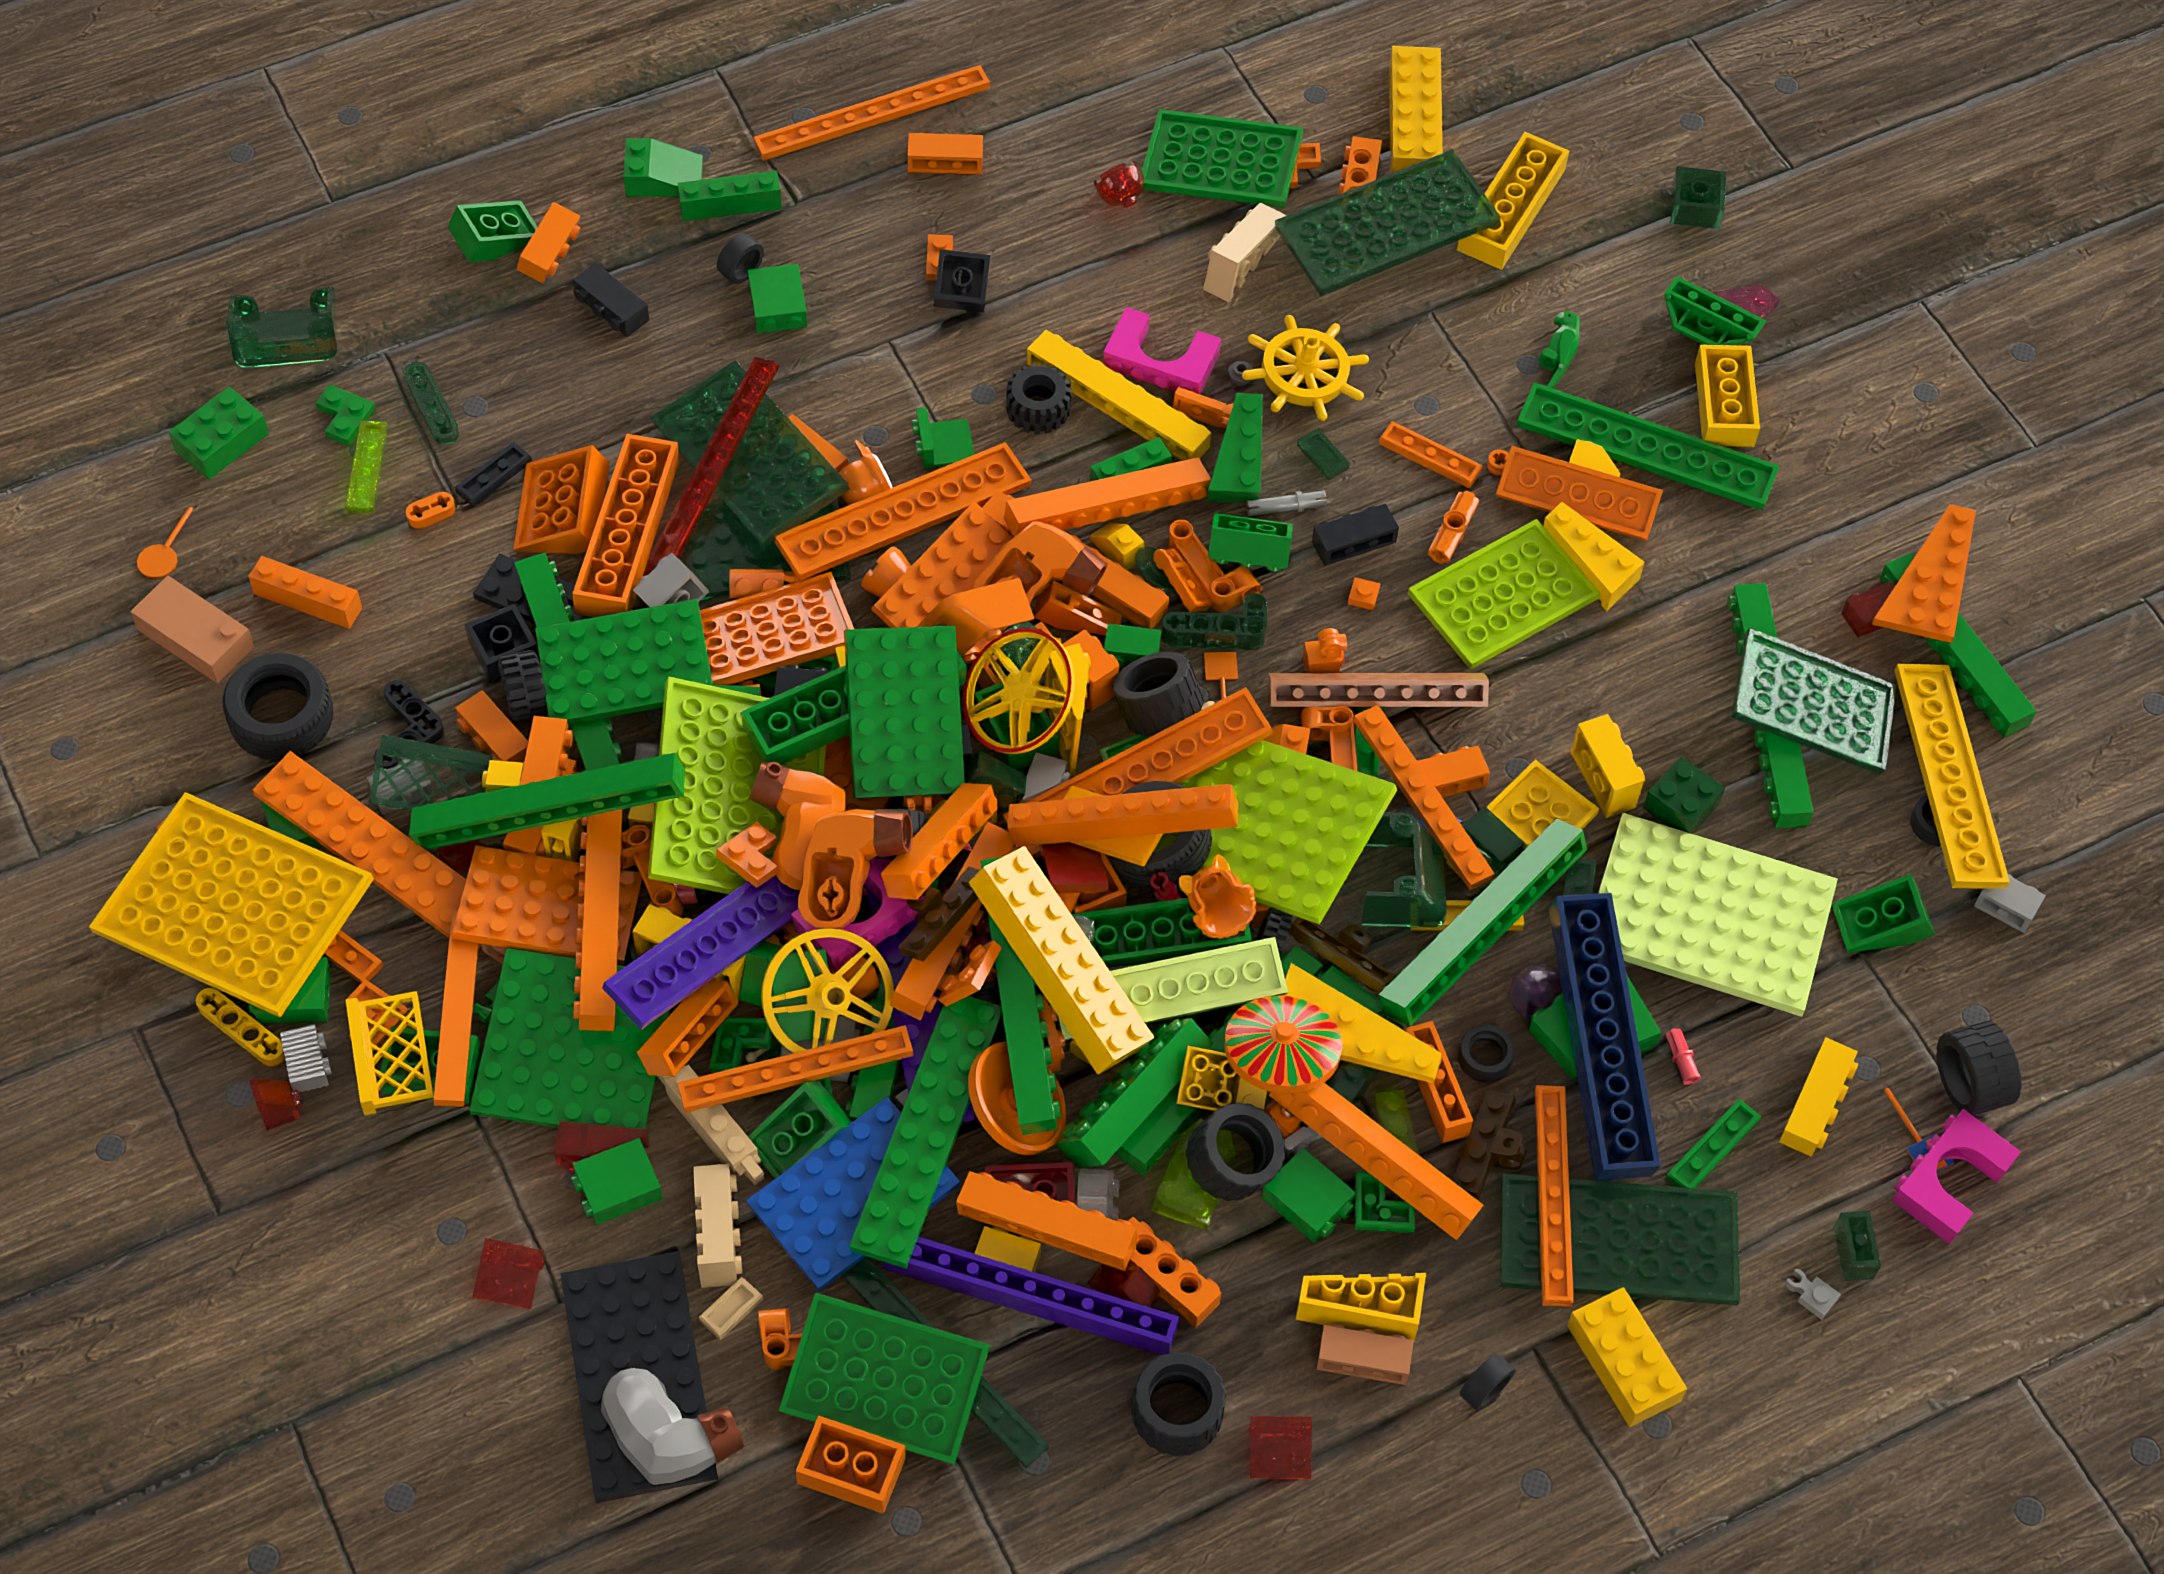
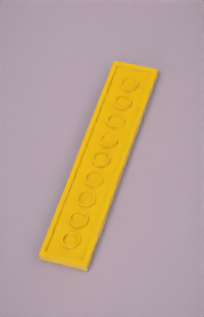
M1897 664L1894 672L1952 888L2006 889L2010 883L1950 667L1949 665Z

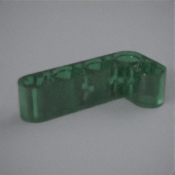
M1258 593L1247 595L1243 601L1242 615L1169 612L1162 620L1161 639L1166 645L1172 647L1258 650L1262 648L1266 638L1267 600Z

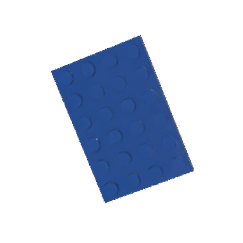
M888 1097L849 1124V1127L822 1147L815 1149L746 1200L748 1207L819 1292L867 1257L850 1251L849 1245L901 1115V1112ZM945 1166L929 1209L960 1187V1181L947 1166Z

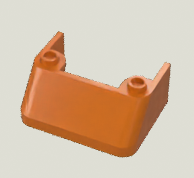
M1016 578L950 595L942 599L916 627H932L942 624V626H955L957 651L967 665L974 662L978 654L988 643L1001 637L1002 631L1008 626L1031 621L1034 619L1021 579Z

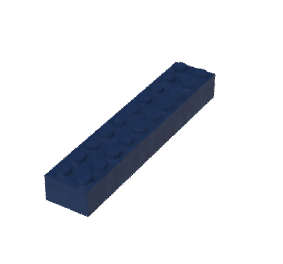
M1612 893L1556 896L1549 907V915L1595 1181L1652 1177L1661 1165Z

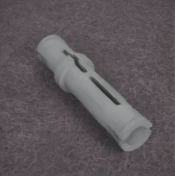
M1325 490L1303 494L1301 491L1295 492V495L1247 500L1246 507H1258L1257 509L1247 510L1248 517L1291 510L1303 512L1306 508L1326 507L1327 499L1315 500L1316 498L1326 497Z

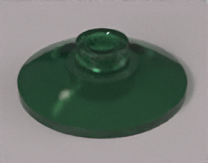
M1148 546L1141 547L1135 554V561L1144 579L1159 589L1166 591L1174 590L1175 588L1169 583L1164 570L1158 569L1156 562L1153 560L1157 549Z

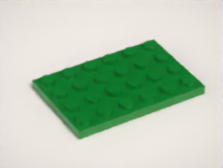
M1159 109L1138 182L1139 189L1251 204L1262 203L1266 206L1285 208L1304 134L1303 127Z
M698 599L535 628L546 690L548 715L550 718L567 719L568 725L663 708L665 682L668 677L713 686Z
M955 626L844 630L853 799L953 794L962 783H965Z
M815 1293L779 1411L816 1422L819 1415L905 1445V1450L955 1464L990 1345Z

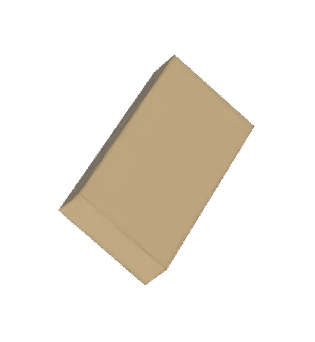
M741 1277L699 1316V1321L721 1340L763 1301V1295Z

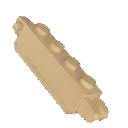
M689 1064L687 1066L684 1065L675 1077L658 1076L665 1085L666 1093L672 1103L722 1164H729L730 1174H736V1176L745 1174L754 1186L764 1180V1173L758 1165L761 1159L758 1156L757 1147L721 1104L688 1113L684 1112L677 1082L698 1077Z

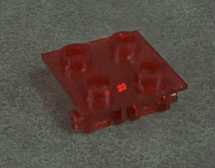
M485 1238L473 1298L531 1310L539 1270H543L545 1259L542 1258L544 1250Z
M1250 1416V1478L1311 1479L1312 1417Z

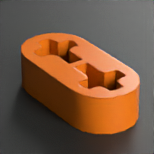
M438 492L411 503L406 508L408 524L413 528L420 529L449 518L456 509L454 498L447 492ZM440 503H444V505H447V506L444 507V508H442V506L439 505V504H440ZM419 513L422 517L418 518L414 514Z

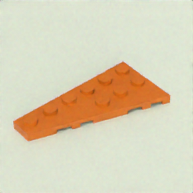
M1951 504L1948 506L1872 622L1873 625L1952 643L1976 510Z

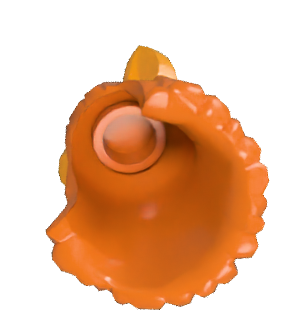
M1220 854L1213 858L1212 866L1200 870L1194 876L1184 875L1179 878V886L1188 896L1190 906L1196 913L1193 916V922H1195L1196 927L1202 930L1204 935L1210 938L1217 937L1218 939L1230 938L1237 935L1239 931H1244L1246 926L1250 924V921L1253 920V916L1256 913L1254 890L1248 883L1242 884L1241 880L1231 872L1228 862Z

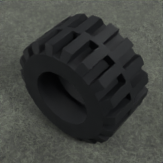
M1032 364V367L1029 368L1027 366L1021 367V372L1015 371L1013 377H1010L1006 390V411L1009 414L1010 421L1015 422L1017 428L1023 427L1024 432L1035 431L1034 434H1040L1041 431L1050 433L1051 429L1057 430L1061 424H1065L1071 409V388L1069 380H1066V375L1063 372L1058 373L1056 367L1048 368L1047 364L1042 366ZM1040 396L1045 397L1048 400L1033 401L1029 398Z
M533 650L500 656L498 666L510 719L514 723L533 720L534 716L547 717L546 690L536 653Z

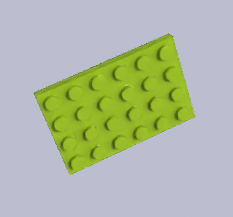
M1535 519L1410 587L1408 595L1471 670L1598 600L1600 592L1541 523Z

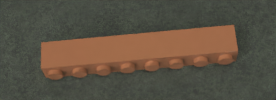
M1268 673V701L1271 707H1374L1376 705H1379V707H1488L1489 679L1485 673Z

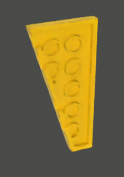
M1291 963L1285 979L1288 993L1280 996H1290L1308 1001L1324 1010L1333 1019L1342 1039L1340 1060L1434 1084L1442 1053Z

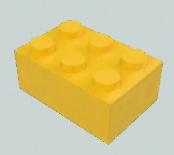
M1608 714L1579 723L1570 753L1605 818L1635 809L1643 783L1645 782L1643 770L1636 766L1630 747L1624 744L1618 725L1612 722Z

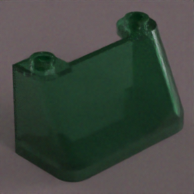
M334 286L315 289L310 295V308L259 312L257 301L249 295L230 296L226 324L232 356L237 365L251 368L326 361L336 355L338 342Z

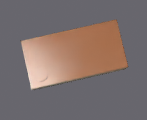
M170 576L165 577L130 611L138 631L217 684L254 648L253 640L247 627Z

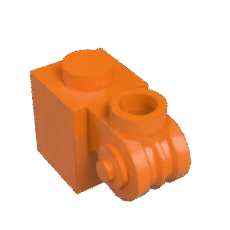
M1333 628L1321 630L1317 634L1318 641L1304 643L1302 657L1306 673H1339L1340 666L1345 663L1343 650H1347L1346 635L1339 634Z

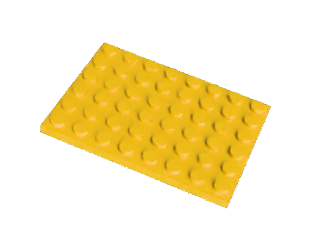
M185 792L89 928L97 935L281 1017L373 882L374 877L370 872Z

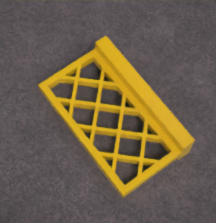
M417 991L358 1002V998L346 999L359 1097L364 1115L376 1114L377 1108L434 1098ZM413 1001V1009L407 1017L395 1011L401 1003ZM380 1008L385 1013L376 1023L367 1017V1010ZM391 1015L402 1021L394 1033L383 1027ZM407 1025L417 1030V1035L410 1043L399 1037ZM378 1031L389 1037L381 1048L371 1043V1039ZM394 1041L406 1047L398 1058L386 1052ZM411 1051L421 1056V1060L415 1068L403 1062ZM382 1056L393 1062L385 1074L375 1069L376 1063ZM398 1067L410 1073L402 1084L390 1078ZM416 1076L425 1082L426 1090L413 1092L407 1086ZM386 1082L397 1088L392 1096L379 1098V1090Z

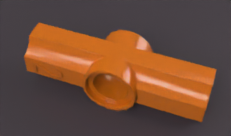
M1466 490L1458 492L1450 510L1444 515L1443 523L1428 550V555L1434 562L1439 564L1449 563L1456 547L1463 540L1465 530L1479 505V499L1476 498L1474 493Z

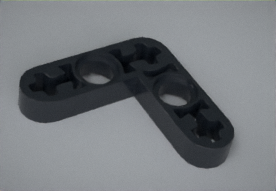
M401 680L388 682L384 687V696L388 705L409 727L375 751L374 761L377 769L387 770L397 766L404 759H413L438 741L444 734L441 718ZM394 691L402 693L404 701L402 702L398 695H392ZM412 706L421 708V712L417 715L412 716L406 713ZM426 719V722L431 727H436V729L433 731L430 728L426 730V726L423 721ZM407 739H414L417 742L414 747L409 749L401 746ZM384 757H386V758H388V759L392 758V761H391V762H388V761H386V760L383 761L382 759H383Z

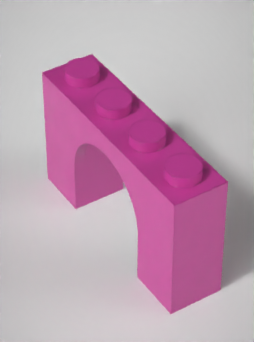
M1126 307L1104 350L1103 364L1115 373L1118 372L1163 389L1166 388L1176 392L1177 388L1180 387L1201 395L1220 355L1221 338L1197 330L1188 351L1181 358L1168 362L1157 361L1144 354L1140 348L1149 331L1150 315Z
M873 859L870 861L868 877L864 883L881 901L880 909L868 920L849 924L840 929L862 937L874 947L887 937L895 935L911 921L916 920L915 915L919 913L909 908L906 902L907 899L888 898L881 873L891 863L890 859ZM924 896L919 897L917 901L923 900ZM799 909L791 914L795 931L799 935L820 929L804 920ZM823 937L810 940L816 950L825 949L827 965L834 972L840 970L852 957L862 950L858 945L840 938Z
M1964 1109L1957 1117L1953 1114L1950 1115L1941 1127L1945 1130L1944 1134L1941 1137L1935 1134L1925 1147L1929 1150L1928 1154L1925 1157L1919 1154L1909 1167L1913 1170V1173L1909 1178L1903 1175L1893 1187L1898 1192L1891 1200L1948 1244L1956 1237L1973 1212L1942 1188L1937 1178V1163L1949 1158L1961 1159L1969 1162L1998 1183L2021 1153L2020 1150Z

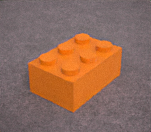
M818 1415L796 1469L797 1484L884 1514L906 1459L905 1445Z

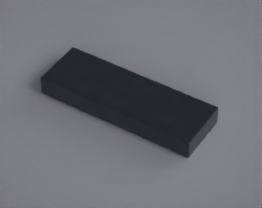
M512 442L455 487V491L474 508L524 469L526 463L532 462V457L515 442Z

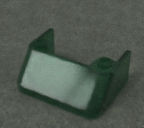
M1384 812L1365 846L1412 847L1415 876L1405 875L1398 877L1394 882L1393 892L1366 891L1362 925L1439 927L1445 922L1447 913L1443 851L1431 833L1414 816L1407 813Z

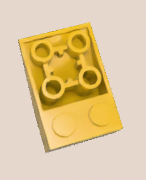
M1187 1046L1177 1104L1216 1111L1224 1105L1241 1102L1242 1104H1252L1254 1107L1264 1110L1267 1091L1248 1083L1240 1077L1230 1065L1226 1053Z

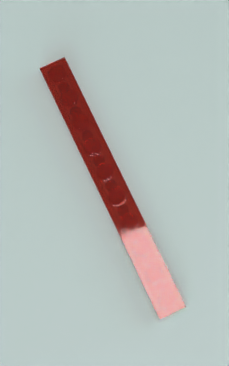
M754 357L651 552L642 578L648 576L657 567L658 562L662 558L667 557L671 552L679 559L780 367L775 361Z

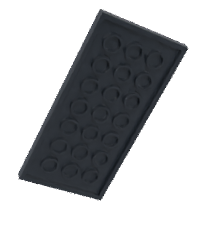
M676 1251L560 1273L595 1502L601 1503L718 1480L716 1463L694 1476L673 1483L657 1485L649 1483L622 1452L611 1427L601 1412L602 1395L610 1379L622 1370L636 1368L648 1370L664 1384L668 1398L679 1409L682 1418L696 1419L697 1415L707 1413L680 1252Z

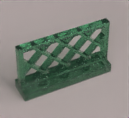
M381 735L378 742V752L368 803L412 811V808L422 806L425 802L433 804L430 799L441 791L445 793L449 800L453 799L447 787L458 780L468 792L463 797L475 795L474 793L479 789V793L486 792V787H482V779L481 785L471 790L463 777L469 772L481 773L483 775V771H488L489 762L493 759V755ZM383 755L395 757L401 767L388 775L382 767ZM402 759H406V760H410V761H408L407 763H404V762L402 761ZM415 761L422 762L429 771L417 780L407 768ZM429 764L438 765V766L435 767L434 769H432V767H431ZM442 767H449L456 775V778L444 785L435 772ZM457 769L465 770V772L460 774ZM404 770L413 783L400 791L391 777ZM381 772L385 778L379 781ZM432 775L440 788L428 796L419 782ZM385 781H388L396 792L389 799L376 797L378 786ZM413 786L418 789L424 798L417 804L408 803L403 796V793ZM399 797L402 802L394 801V799Z

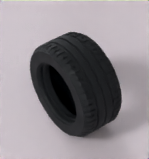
M266 654L245 663L230 677L222 698L223 711L234 740L247 753L266 760H282L289 751L297 756L307 753L323 740L333 720V703L322 672L309 660L292 654ZM293 690L307 698L304 708L298 715L286 722L267 724L250 717L252 707L257 700L271 691Z
M1151 781L1131 787L1122 794L1181 789L1185 787L1167 781ZM1211 829L1181 832L1179 837L1170 846L1158 852H1153L1144 867L1107 854L1106 856L1118 877L1130 886L1142 890H1155L1150 884V880L1155 873L1160 878L1158 872L1165 873L1169 881H1172L1177 886L1181 876H1194L1205 863L1211 850L1212 832Z

